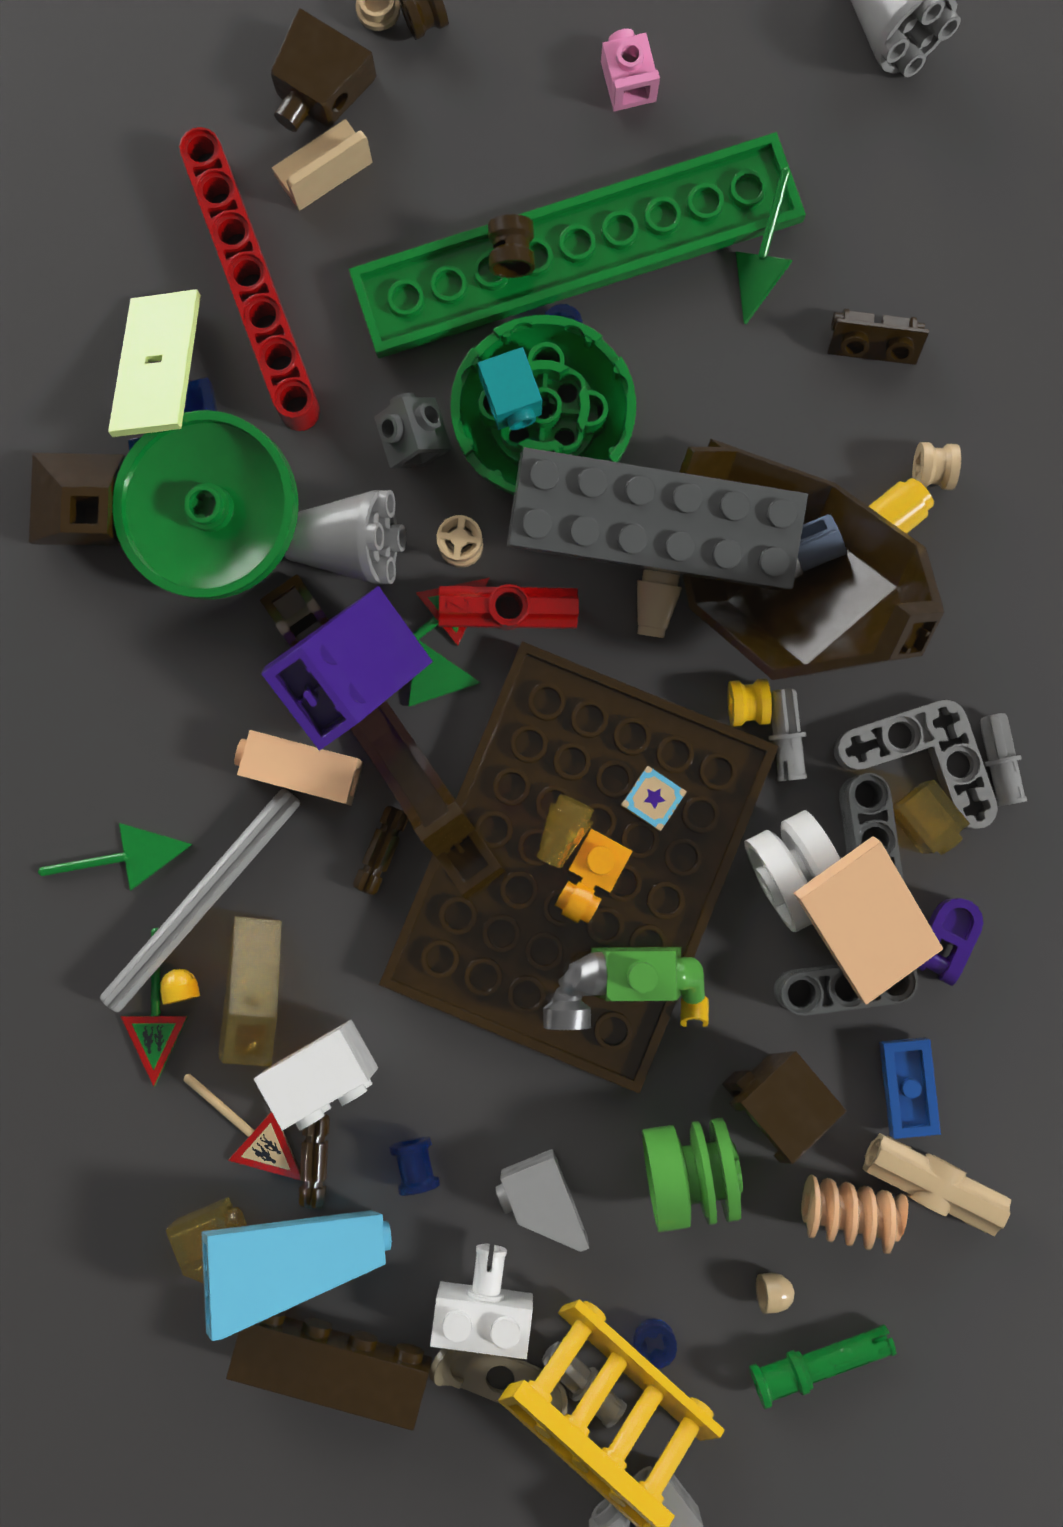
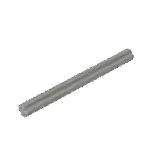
M281 789L105 989L100 996L105 1006L114 1012H119L125 1007L300 806V801L287 789Z

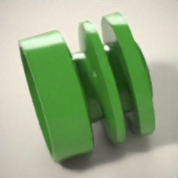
M723 1118L710 1120V1142L705 1141L700 1122H692L690 1126V1145L681 1146L679 1136L673 1125L642 1129L645 1166L658 1233L690 1228L691 1205L700 1204L708 1225L717 1223L716 1201L721 1202L727 1222L739 1221L741 1219V1192H743L741 1167L736 1146L729 1136Z

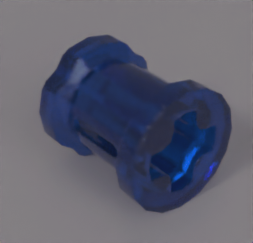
M431 1137L408 1139L389 1147L390 1154L396 1156L401 1179V1184L398 1186L399 1195H415L440 1186L439 1177L433 1174L428 1148L432 1145Z

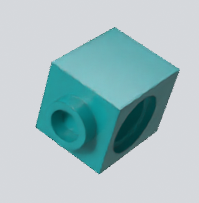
M523 347L478 362L479 378L498 430L508 426L510 430L525 428L533 424L537 416L542 415V398Z

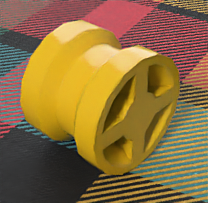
M767 678L757 679L753 684L746 685L739 680L729 681L727 700L731 726H742L746 721H756L759 725L770 724L772 702Z

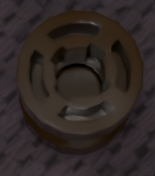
M506 214L491 219L488 223V238L493 244L494 249L489 254L490 272L495 276L503 278H519L531 274L535 270L534 252L529 249V243L534 239L533 221L529 217L517 214Z

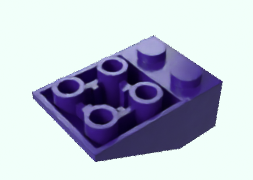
M377 586L266 665L261 674L320 751L358 724L433 661L381 588Z

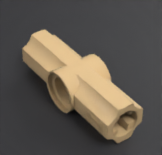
M881 1133L871 1141L867 1149L862 1169L907 1192V1196L917 1203L943 1216H947L949 1213L966 1224L994 1237L999 1230L1004 1229L1011 1214V1199L967 1177V1173L960 1168L928 1152L926 1155H923L911 1149L908 1145Z

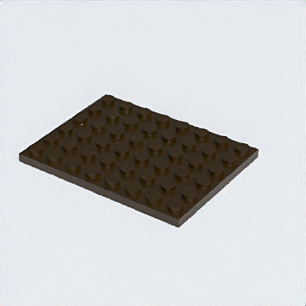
M522 641L456 798L459 806L505 872L465 899L433 854L379 985L640 1094L677 1000L605 1001L595 996H582L581 1001L591 1008V1028L581 1030L545 1029L543 1008L553 1000L556 989L560 987L558 981L569 969V964L590 954L591 948L681 947V957H695L779 746ZM647 766L687 791L661 831H658L621 806ZM592 828L633 852L610 893L595 885L594 895L601 898V901L589 923L587 924L582 920L576 923L561 915L562 909L555 906V903L568 881L576 885L578 881L581 882L582 880L581 877L568 870Z

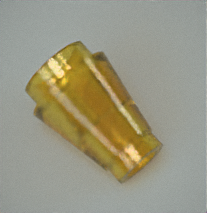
M560 794L556 804H550L537 857L552 866L562 868L565 861L568 860L592 826L593 821L590 818L594 809L576 799Z

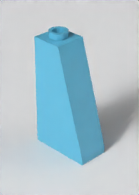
M370 1210L202 1231L206 1334L211 1341L224 1339L385 1265V1251L391 1249L392 1242L389 1222L383 1221V1214Z

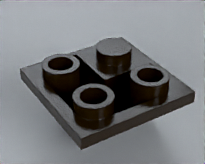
M33 453L29 543L38 545L121 546L113 520V492L116 478L125 456L123 454Z

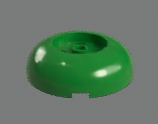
M532 315L501 324L494 328L493 333L482 340L474 349H470L454 379L451 393V418L455 437L462 453L483 479L503 492L514 496L520 453L524 447L619 462L632 436L636 417V394L633 380L622 356L619 357L602 339L603 335L593 328L570 318L555 315ZM523 347L542 398V411H547L550 414L547 419H540L537 416L533 424L523 428L528 432L529 439L527 438L516 443L509 439L512 431L509 426L500 430L496 426L479 378L478 362ZM564 386L572 388L577 393L576 399L570 403L562 402L558 395L560 388ZM564 430L569 431L574 436V443L563 446L555 440L556 434Z

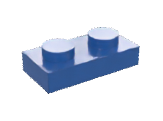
M923 1037L879 1042L889 1136L893 1139L941 1135L931 1040Z

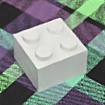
M349 1020L271 1065L253 1079L281 1130L283 1131L289 1126L296 1124L300 1131L324 1117V1113L332 1108L329 1103L338 1099L343 1106L367 1092L366 1088L372 1085L370 1078L376 1072L378 1066L353 1021Z

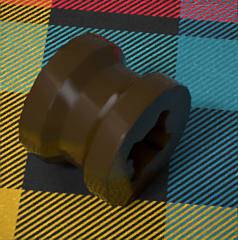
M399 0L402 14L415 40L424 37L426 30L432 27L442 29L449 25L443 0Z

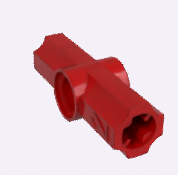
M512 584L501 585L500 587L439 586V627L498 628L506 631L516 628L577 629L579 615L578 588L519 587ZM506 596L516 599L521 609L519 616L513 619L501 617L495 607L497 600Z

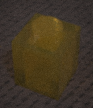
M935 780L922 782L893 805L895 822L921 854L935 853L936 851L940 855L945 854L962 841L963 837L959 833L970 825Z

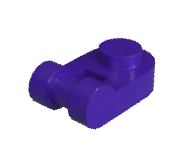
M962 898L946 899L939 903L928 922L939 942L942 940L953 946L950 954L947 957L936 954L917 968L920 971H924L927 968L937 973L938 980L950 986H953L959 979L984 924L983 916L978 906L970 900Z

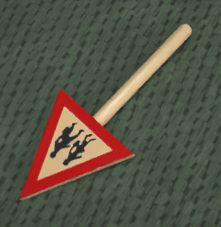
M191 1074L184 1076L185 1083L248 1137L228 1161L300 1180L298 1164L285 1133L281 1130L272 1112L254 1130Z

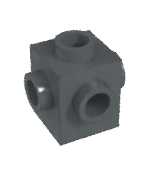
M403 393L393 397L389 401L390 406L374 416L390 468L425 467L452 449L436 397H416L414 393Z

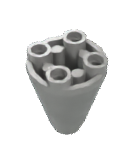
M851 0L880 67L884 71L893 74L901 72L904 77H911L916 74L925 64L926 57L941 41L950 38L957 31L961 22V18L956 13V0Z
M372 490L299 511L295 532L284 556L290 561L368 583L392 584L396 576L395 562L397 552H403L406 547V530L403 524H397L393 491Z

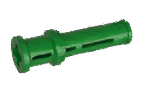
M882 1324L878 1328L803 1355L800 1351L795 1352L791 1350L786 1353V1358L762 1367H759L756 1363L750 1365L751 1378L764 1410L772 1407V1401L799 1392L802 1396L809 1394L810 1390L814 1389L813 1384L882 1358L897 1355L892 1337L887 1338L890 1332L886 1325Z

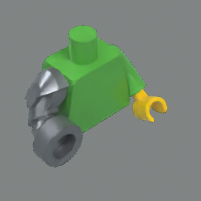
M681 947L591 948L590 954L569 964V969L558 981L560 987L556 989L553 1000L543 1008L545 1029L581 1030L591 1028V1008L581 1001L582 996H595L605 1001H675L682 995L680 1024L683 1027H687V1020L692 1019L702 1021L703 1027H707L709 1024V999L705 996L703 967L695 958L681 957Z

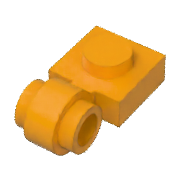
M591 828L568 870L581 877L582 880L581 882L578 881L576 885L568 881L555 903V906L562 909L561 915L576 923L582 920L588 924L601 901V898L594 895L595 885L610 893L633 851Z

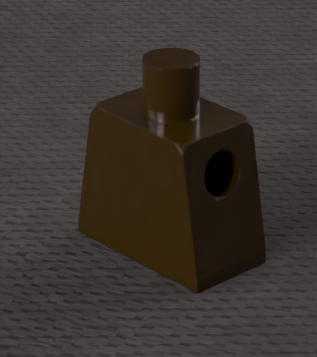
M299 8L271 69V78L276 93L283 99L274 113L276 120L292 132H297L307 115L325 126L333 125L377 77L372 52Z

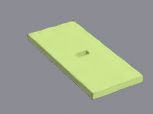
M197 289L130 299L108 429L112 437L182 429L201 298Z

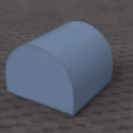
M827 514L803 525L798 552V561L803 572L848 554L841 533L831 515Z

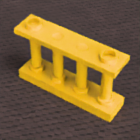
M580 1299L565 1304L561 1307L558 1314L572 1327L535 1381L529 1380L527 1382L522 1380L508 1384L497 1401L636 1527H669L675 1515L662 1504L664 1501L662 1492L694 1438L696 1437L699 1441L721 1438L725 1429L713 1419L714 1413L705 1403L693 1397L689 1398L605 1322V1314L597 1306L588 1301L582 1302ZM588 1340L608 1359L571 1415L565 1414L564 1416L551 1404L553 1400L551 1392L585 1341ZM622 1372H624L644 1391L608 1448L602 1447L601 1449L587 1437L590 1433L587 1427ZM660 1405L680 1424L646 1481L637 1482L625 1471L627 1464L624 1460L656 1408Z

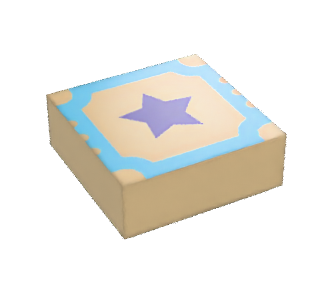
M647 766L621 806L658 831H661L687 791Z

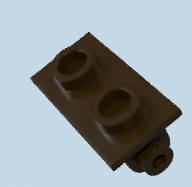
M844 308L842 313L834 312L831 331L834 332L827 354L916 365L928 337L929 329H925V323L917 322V317L904 318L883 315L881 323H874V314L850 311Z

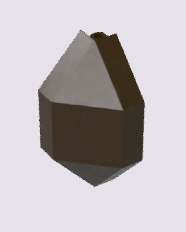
M710 439L708 447H688L679 473L807 493L808 498L803 525L827 514L831 515L841 533L848 553L803 572L797 558L793 588L788 590H775L683 575L689 608L772 680L809 676L923 656L945 612L925 546L834 482L714 439Z

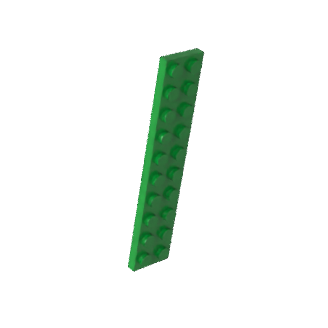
M777 132L518 214L529 217L533 221L534 239L529 243V249L534 252L535 270L527 276L503 278L495 276L490 272L489 254L494 248L488 238V224L349 268L377 358L380 359L764 235L782 168L789 167ZM791 171L774 232L803 223L806 216Z

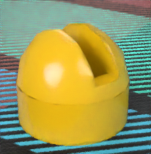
M171 970L165 974L160 982L163 1005L200 997L198 982L195 976L188 970Z

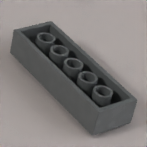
M524 447L520 453L506 547L768 589L788 590L793 588L808 494Z

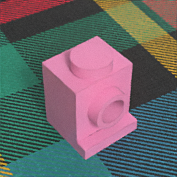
M621 29L614 32L607 42L602 43L601 65L613 112L656 102L660 76L654 65L647 34L635 35L632 29Z

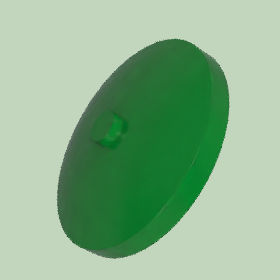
M210 410L185 412L182 429L145 433L125 457L114 486V526L127 558L145 578L155 585L171 593L201 600L227 598L257 585L282 560L290 546L297 525V486L291 467L284 454L257 427L242 418L224 412Z

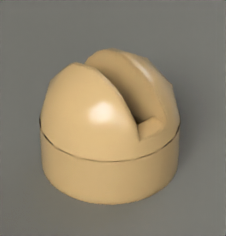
M778 1273L758 1274L756 1278V1295L762 1313H779L788 1309L793 1303L795 1294L791 1282Z

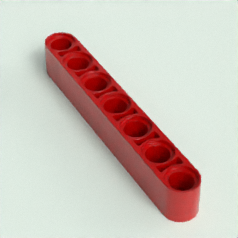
M192 128L181 138L179 145L180 154L273 405L284 424L291 430H308L319 420V403L231 167L216 134L207 128ZM209 153L213 154L207 161L197 162L200 156ZM228 194V197L223 202L211 203L217 195ZM236 234L244 235V238L239 243L233 245L226 244L231 236ZM249 275L260 276L259 280L252 286L241 285L244 278ZM268 315L276 317L273 324L269 327H256L260 318ZM282 356L291 358V362L286 368L282 370L271 368L275 359ZM297 397L307 399V403L302 410L298 412L286 410L288 403L292 399Z

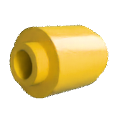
M910 478L906 482L900 481L868 507L907 534L928 517V510L933 507L934 501L930 492L921 482Z

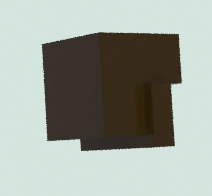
M797 1051L769 1054L752 1071H735L722 1083L734 1098L729 1103L734 1110L745 1111L778 1150L773 1156L779 1163L794 1164L847 1111Z

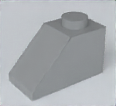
M553 1149L501 1169L500 1180L502 1184L495 1188L505 1214L513 1211L518 1225L582 1252L589 1249L587 1233Z

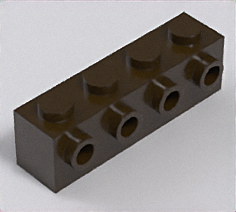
M285 1311L239 1331L226 1376L227 1380L414 1431L432 1362V1357L424 1355V1351L421 1348L408 1343H398L396 1347L378 1342V1338L375 1335L365 1331L354 1330L348 1334L331 1329L332 1325L318 1318H306L304 1321L286 1317Z

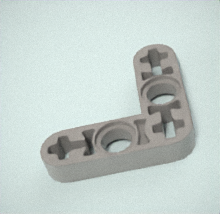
M937 701L845 732L836 740L834 746L835 759L839 765L850 771L863 770L928 749L954 822L965 829H979L990 825L996 818L998 811L997 801L967 715L963 708L954 701ZM938 709L941 710L943 715L951 714L953 723L947 726L950 739L960 736L962 744H954L941 750L939 743L949 740L944 728H935L933 725V720L939 717ZM902 723L910 729L912 739L906 748H896L890 743L888 731L892 724ZM871 730H877V742L885 756L880 757L879 747L862 753V762L860 763L856 756H847L845 749L852 745V737L855 738L857 744H862L876 739ZM954 752L963 753L967 756L970 763L969 772L962 778L954 777L947 769V759ZM976 781L977 787L970 788L968 791L973 802L981 801L984 809L977 813L979 820L976 821L974 815H965L963 808L970 804L967 792L961 791L956 793L954 786Z

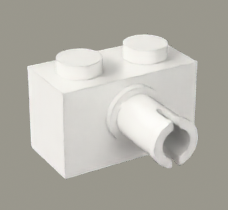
M479 1244L476 1246L477 1254L473 1285L440 1281L436 1297L430 1347L527 1359L533 1312V1293L501 1289L507 1249L494 1245L492 1264L488 1265L490 1244Z

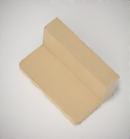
M344 119L273 166L272 170L276 179L300 211L373 162L367 137L361 130L355 132L349 122Z

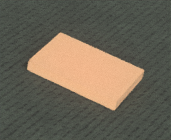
M874 836L794 892L795 897L858 998L866 1005L943 950L942 945L883 844Z

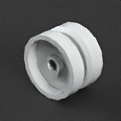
M806 810L781 822L782 840L775 833L764 830L744 841L749 861L764 893L792 932H797L812 924L795 897L794 892L840 860L835 847L823 828Z

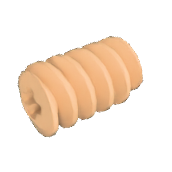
M809 1175L804 1185L801 1214L803 1222H806L809 1238H814L819 1227L825 1226L828 1242H833L838 1231L844 1230L845 1244L847 1246H852L857 1234H862L863 1245L866 1250H871L876 1238H881L883 1253L890 1254L895 1241H900L905 1232L909 1203L907 1196L902 1193L893 1198L892 1193L889 1191L880 1190L875 1195L873 1189L869 1186H862L856 1192L853 1184L844 1182L837 1188L836 1182L830 1178L822 1180L819 1185L817 1177Z

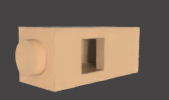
M249 730L247 739L242 738L240 740L234 758V764L239 766L237 773L239 776L352 806L363 766V761L355 757L324 749L319 751L317 747Z

